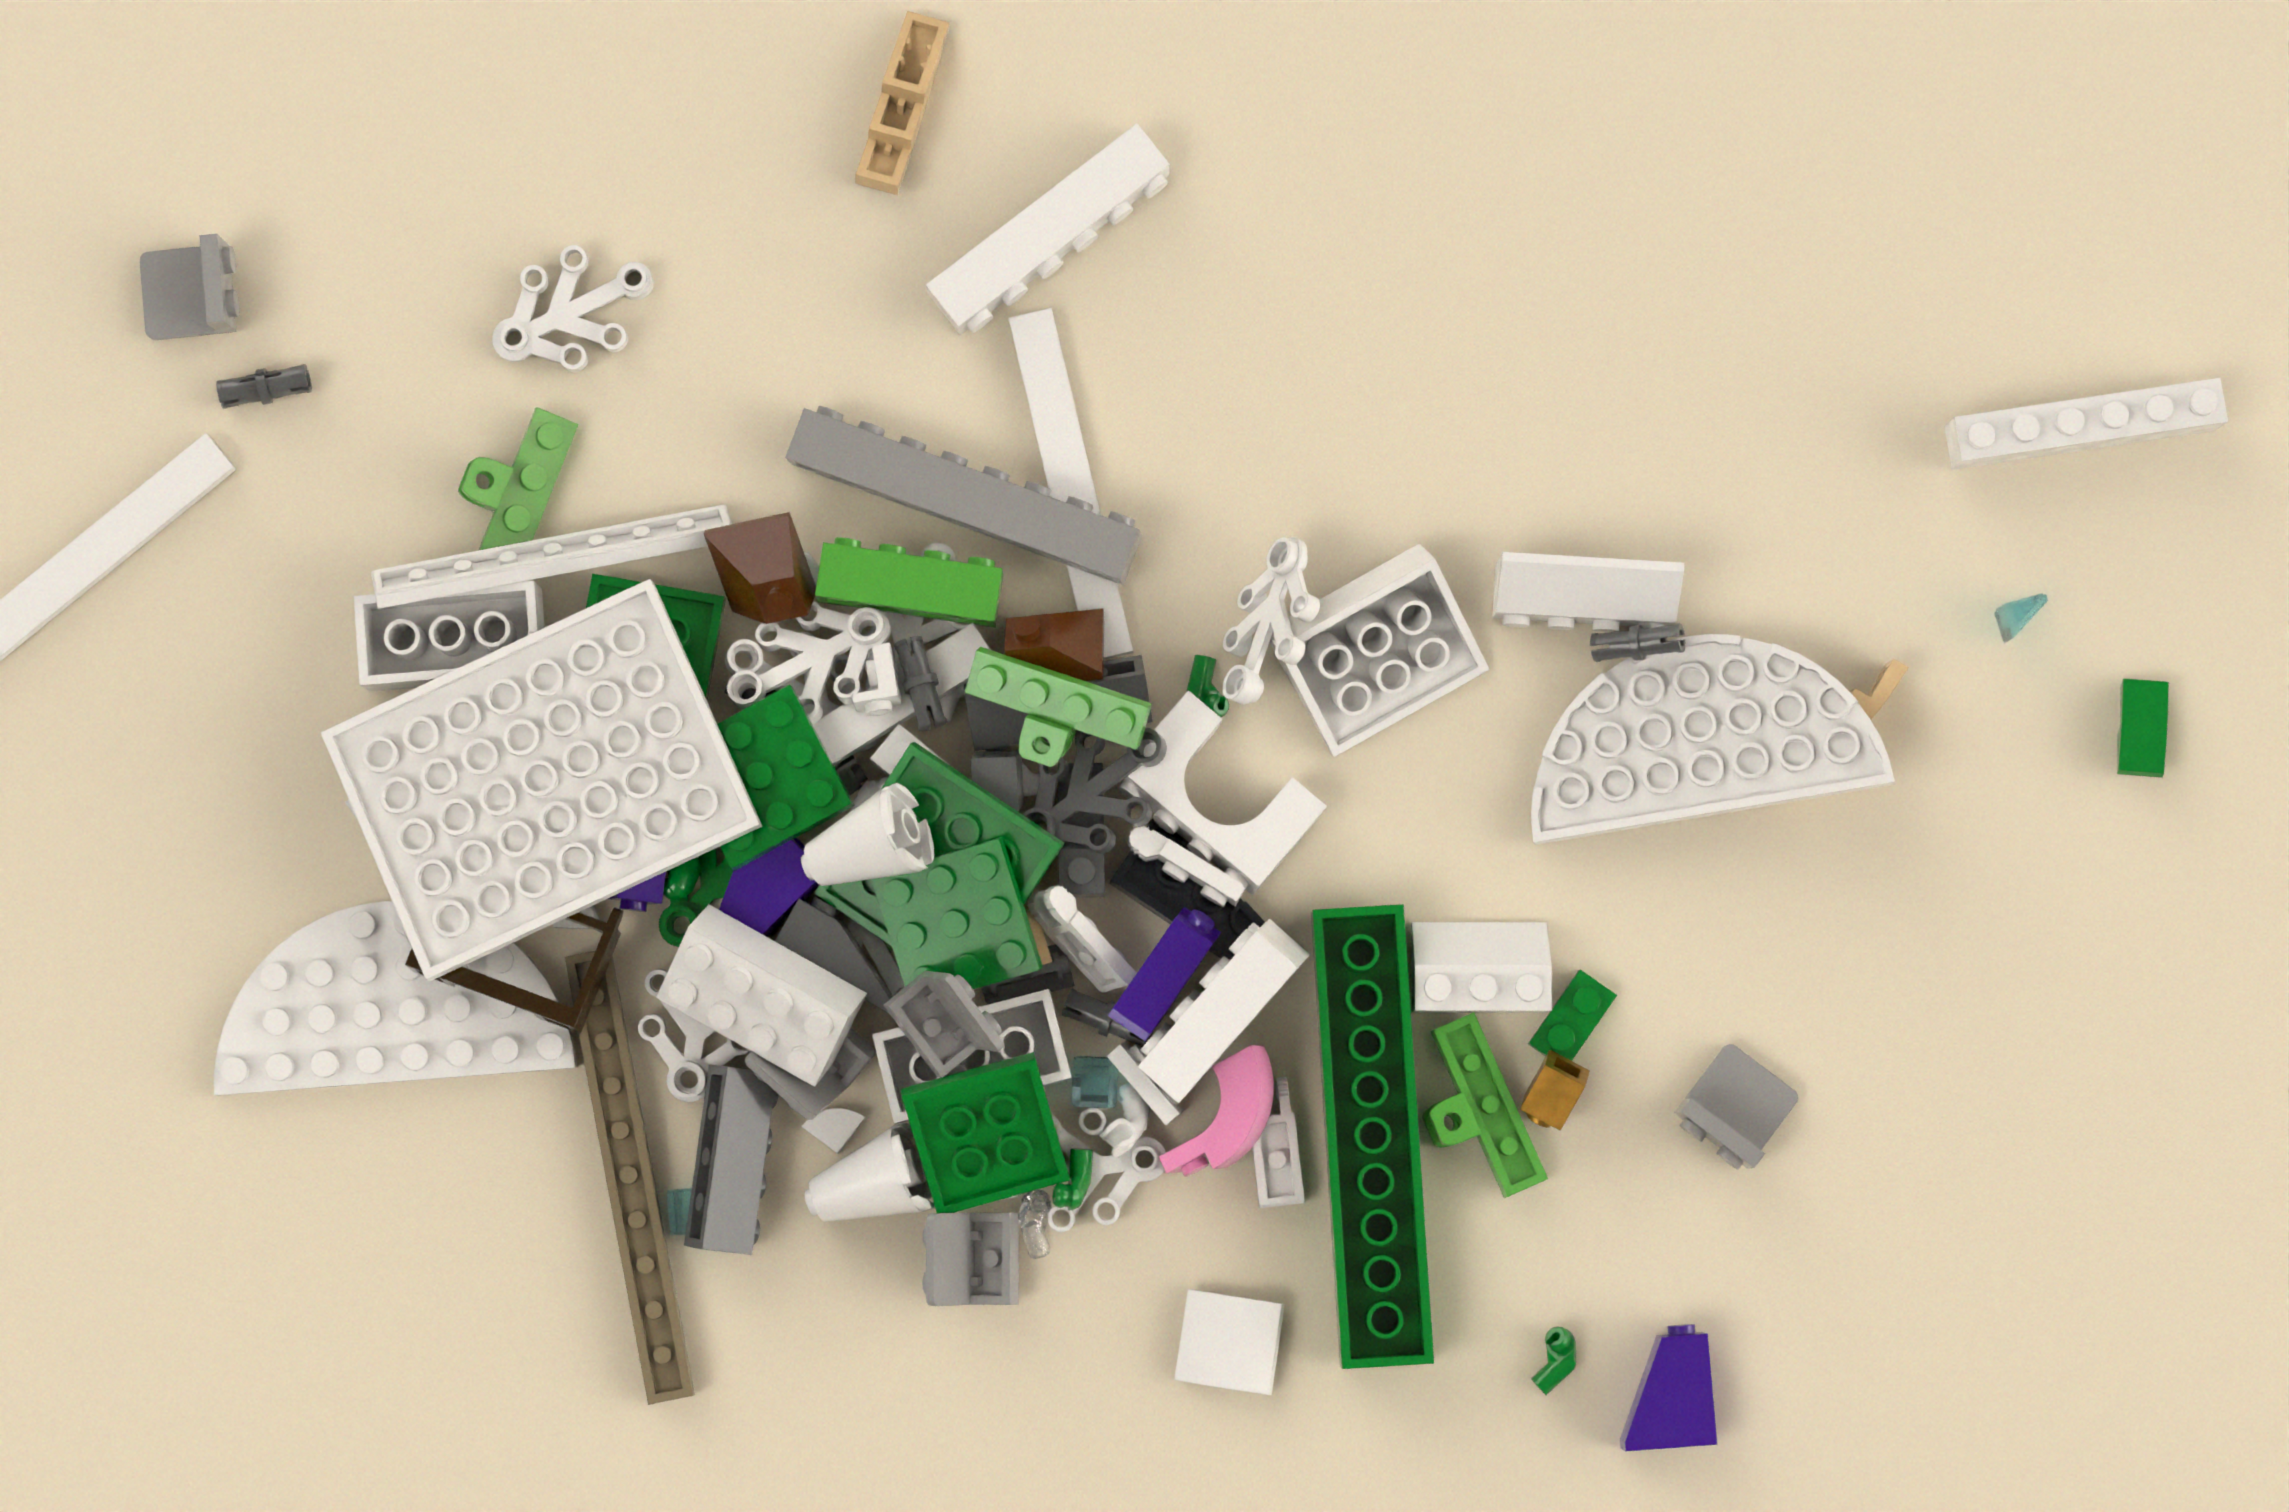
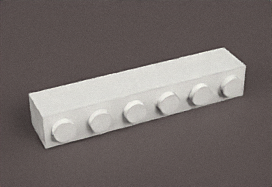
M1135 124L927 283L928 295L960 335L968 329L972 333L977 332L993 318L991 312L1004 302L1007 306H1010L1022 298L1028 291L1026 287L1028 283L1039 275L1042 279H1045L1056 272L1063 264L1061 258L1075 248L1077 252H1080L1090 246L1098 238L1096 231L1109 221L1112 225H1116L1125 219L1133 211L1131 204L1143 195L1149 199L1159 193L1168 184L1166 178L1170 175V164L1141 127Z
M2221 378L1957 416L1944 428L1951 469L1955 470L2213 432L2227 423L2228 417Z

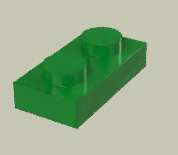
M1581 969L1578 970L1552 1007V1011L1548 1013L1534 1033L1528 1045L1545 1057L1548 1051L1552 1050L1572 1061L1617 995Z

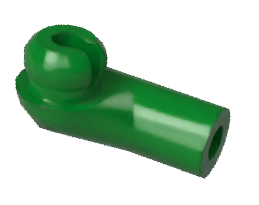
M1195 655L1187 691H1190L1218 716L1223 717L1229 710V701L1219 693L1211 682L1216 659L1204 655Z
M698 857L672 868L664 883L663 895L667 899L678 900L679 898H686L693 892L702 870Z
M1070 1149V1181L1066 1185L1062 1183L1056 1184L1053 1188L1052 1200L1057 1208L1068 1207L1070 1211L1081 1206L1091 1184L1093 1150Z
M1559 1326L1551 1328L1546 1333L1547 1364L1531 1378L1545 1395L1550 1393L1576 1367L1575 1338L1569 1330Z

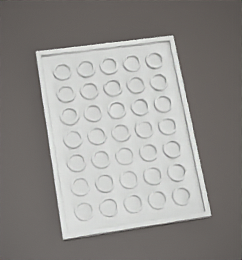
M651 579L320 732L424 977L428 981L441 977L762 827L658 590Z

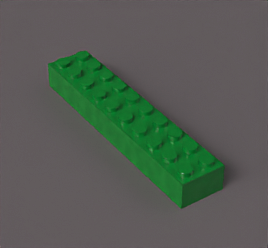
M1404 904L1315 909L1311 912L1340 1367L1342 1369L1434 1364Z

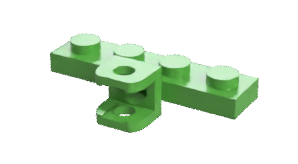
M536 407L512 467L485 457L475 458L468 463L458 487V493L466 501L493 512L479 550L533 540L579 424ZM478 474H483L487 477L489 481L487 489H482L476 484V476Z
M983 647L976 650L965 689L967 694L1027 713L1028 715L1025 717L1019 739L1020 756L1049 767L1054 766L1068 752L1076 730L1136 750L1141 744L1152 703Z
M1473 1012L1430 1031L1458 1093L1430 1106L1422 1115L1433 1144L1436 1147L1444 1148L1477 1136L1504 1198L1547 1180L1548 1177L1475 1013ZM1445 1116H1448L1452 1119V1130H1448L1445 1127Z

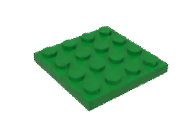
M916 742L910 743L882 787L898 783L906 787L915 797L919 806L912 808L916 815L918 823L924 819L927 820L934 844V857L1003 837L1024 905L1065 844ZM871 879L818 886L814 894L891 945Z

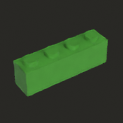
M842 537L835 538L834 544L823 542L815 597L818 602L855 608L871 607L882 612L965 624L973 623L974 625L996 628L1003 582V569L995 567L994 560L969 557L968 563L950 561V554L932 550L924 551L923 557L906 554V548L891 544H880L879 550L861 548V541Z

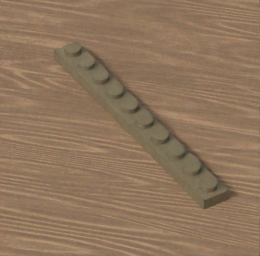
M595 951L565 957L573 1005ZM612 956L579 1037L648 1405L694 1396L695 1392Z

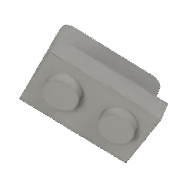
M218 234L199 235V247L150 251L141 255L140 273L145 332L152 340L236 332L235 317L239 316L240 306L236 290H233L231 273L236 272L235 253L233 247L229 246Z
M924 971L883 1005L937 1077L943 1078L977 1049L998 1052L1005 1046L999 1037L1002 1033L1000 1025L987 1011L981 1013L972 1001V998L975 997L973 989L958 974L954 977L950 973Z
M850 1028L834 1063L815 1087L752 1051L746 1056L745 1063L754 1072L755 1076L762 1082L767 1083L778 1093L792 1110L801 1114L804 1118L812 1120L851 1085L874 1057L876 1049L855 1030Z
M1729 1044L1721 1049L1674 1114L1683 1120L1680 1127L1700 1142L1706 1137L1717 1145L1720 1149L1716 1154L1737 1170L1742 1165L1746 1168H1755L1765 1154L1762 1148L1797 1103L1798 1094L1737 1046Z
M1019 1213L928 1214L923 1230V1243L926 1248V1271L922 1281L927 1304L929 1306L970 1304L1018 1305Z

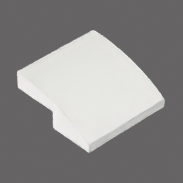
M1188 1289L1174 1380L1272 1395L1285 1304Z

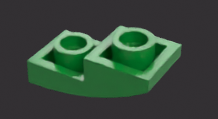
M2137 679L2122 680L2120 687V728L2117 734V774L2163 778L2167 743L2169 682Z

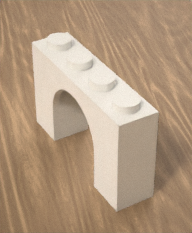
M1187 691L1154 729L1166 742L1167 752L1164 759L1153 767H1139L1119 782L1120 786L1118 789L1126 799L1139 797L1146 801L1152 808L1154 821L1162 829L1170 834L1175 832L1180 834L1189 842L1187 847L1194 855L1208 863L1211 860L1224 873L1244 884V890L1253 896L1320 817L1327 806L1292 777L1265 810L1249 822L1239 825H1222L1203 817L1192 806L1186 794L1184 785L1185 770L1188 763L1217 731L1223 719L1190 691ZM1155 743L1146 745L1144 748L1145 757L1154 754L1156 751Z

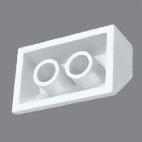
M1547 922L1411 923L1412 1013H1548L1552 1011V965Z

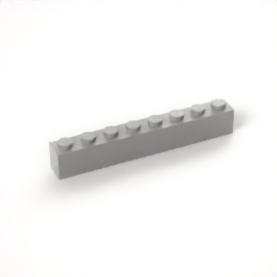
M819 406L817 412L806 408L803 409L785 457L792 465L1124 585L1142 538L1140 530L1133 527L1135 524L1134 519L1110 511L1108 518L1091 512L1093 509L1092 504L1075 497L1068 496L1066 503L1050 497L1052 490L1030 481H1026L1025 487L1008 482L1009 474L989 466H985L983 472L966 467L967 459L951 452L943 451L941 457L925 452L926 444L906 436H901L900 442L883 437L885 432L883 428L865 421H860L858 427L842 422L843 414L827 407Z

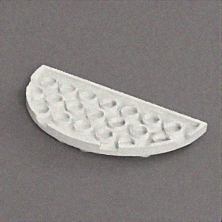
M1704 634L1680 637L1668 641L1685 639L1686 644L1683 653L1647 655L1645 660L1634 661L1630 657L1618 663L1606 673L1598 675L1578 694L1565 710L1543 750L1536 784L1533 788L1531 811L1533 842L1535 845L1890 786L1895 785L1890 759L1881 736L1870 718L1859 705L1857 699L1844 685L1818 664L1778 644H1768L1753 639L1741 638L1738 635Z
M382 901L346 908L315 920L279 944L257 966L233 1002L224 1023L217 1048L214 1069V1095L578 1067L571 1030L541 1020L531 1012L458 985L453 987L437 980L428 981L423 975L411 971L405 965L412 948L393 902ZM514 942L462 966L559 1002L548 979L535 962Z

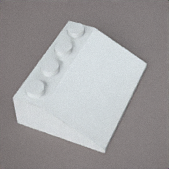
M1420 544L1415 545L1319 599V612L1311 622L1306 623L1292 615L1289 616L1292 634L1294 637L1304 641L1305 652L1302 659L1295 665L1279 660L1334 757L1490 670L1435 558ZM1272 633L1269 643L1275 652L1276 641L1274 633Z

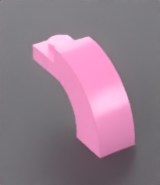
M1250 1045L1212 1066L1218 1078L1221 1091L1218 1113L1212 1124L1203 1133L1159 1156L1166 1173L1182 1172L1184 1177L1190 1176L1209 1166L1207 1158L1213 1169L1228 1168L1246 1155L1254 1146L1267 1124L1274 1094L1273 1072L1265 1046Z

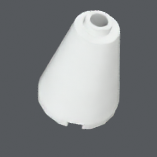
M898 783L885 786L805 845L801 864L806 876L810 880H815L819 885L826 886L918 873L928 868L926 865L931 864L934 859V844L927 820L924 819L918 823L916 815L912 808L919 806L915 797L906 787Z
M908 1123L892 1126L810 1179L809 1189L805 1191V1201L810 1213L813 1216L818 1215L824 1222L925 1212L933 1209L935 1206L934 1203L929 1201L932 1196L921 1159L910 1140L914 1138L911 1126Z

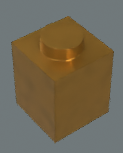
M1549 1050L1524 1095L1520 1110L1525 1112L1527 1117L1535 1124L1545 1128L1552 1126L1561 1131L1586 1086L1590 1070Z

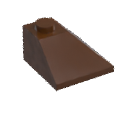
M790 512L704 531L706 543L732 612L764 624L809 615L815 598L816 585Z
M1092 609L1006 618L1005 655L1083 681L1103 679L1104 610Z

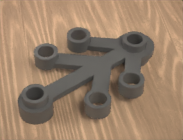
M1145 728L1141 744L1136 750L1127 747L1126 754L1092 779L1094 759L1096 755L1103 751L1105 739L1096 737L1095 744L1091 748H1085L1084 741L1090 734L1078 731L1075 736L1077 752L1067 797L1054 806L1057 784L1063 781L1069 773L1068 762L1061 757L1059 760V771L1054 775H1049V766L1039 763L1041 778L1035 806L1025 811L1022 815L1037 825L1046 823V831L1062 842L1087 845L1100 854L1111 851L1115 846L1116 836L1104 824H1094L1090 828L1064 822L1078 812L1122 818L1135 827L1145 826L1151 820L1152 808L1142 798L1131 797L1123 800L1101 796L1139 767H1153L1164 759L1167 752L1166 742L1159 733L1151 728ZM1155 743L1156 751L1154 754L1145 757L1144 748L1146 745ZM1137 805H1142V815L1137 819H1132V809ZM1100 832H1106V841L1102 845L1096 846L1094 843L1095 836Z

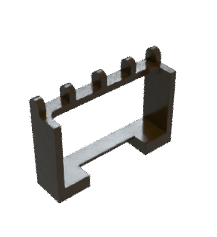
M614 907L607 923L582 914L581 911L565 918L603 933L573 1008L465 967H460L434 980L453 987L455 985L464 987L531 1012L541 1020L581 1034L620 938L621 932L618 930L624 911ZM411 948L405 965L411 971L424 976L413 948Z

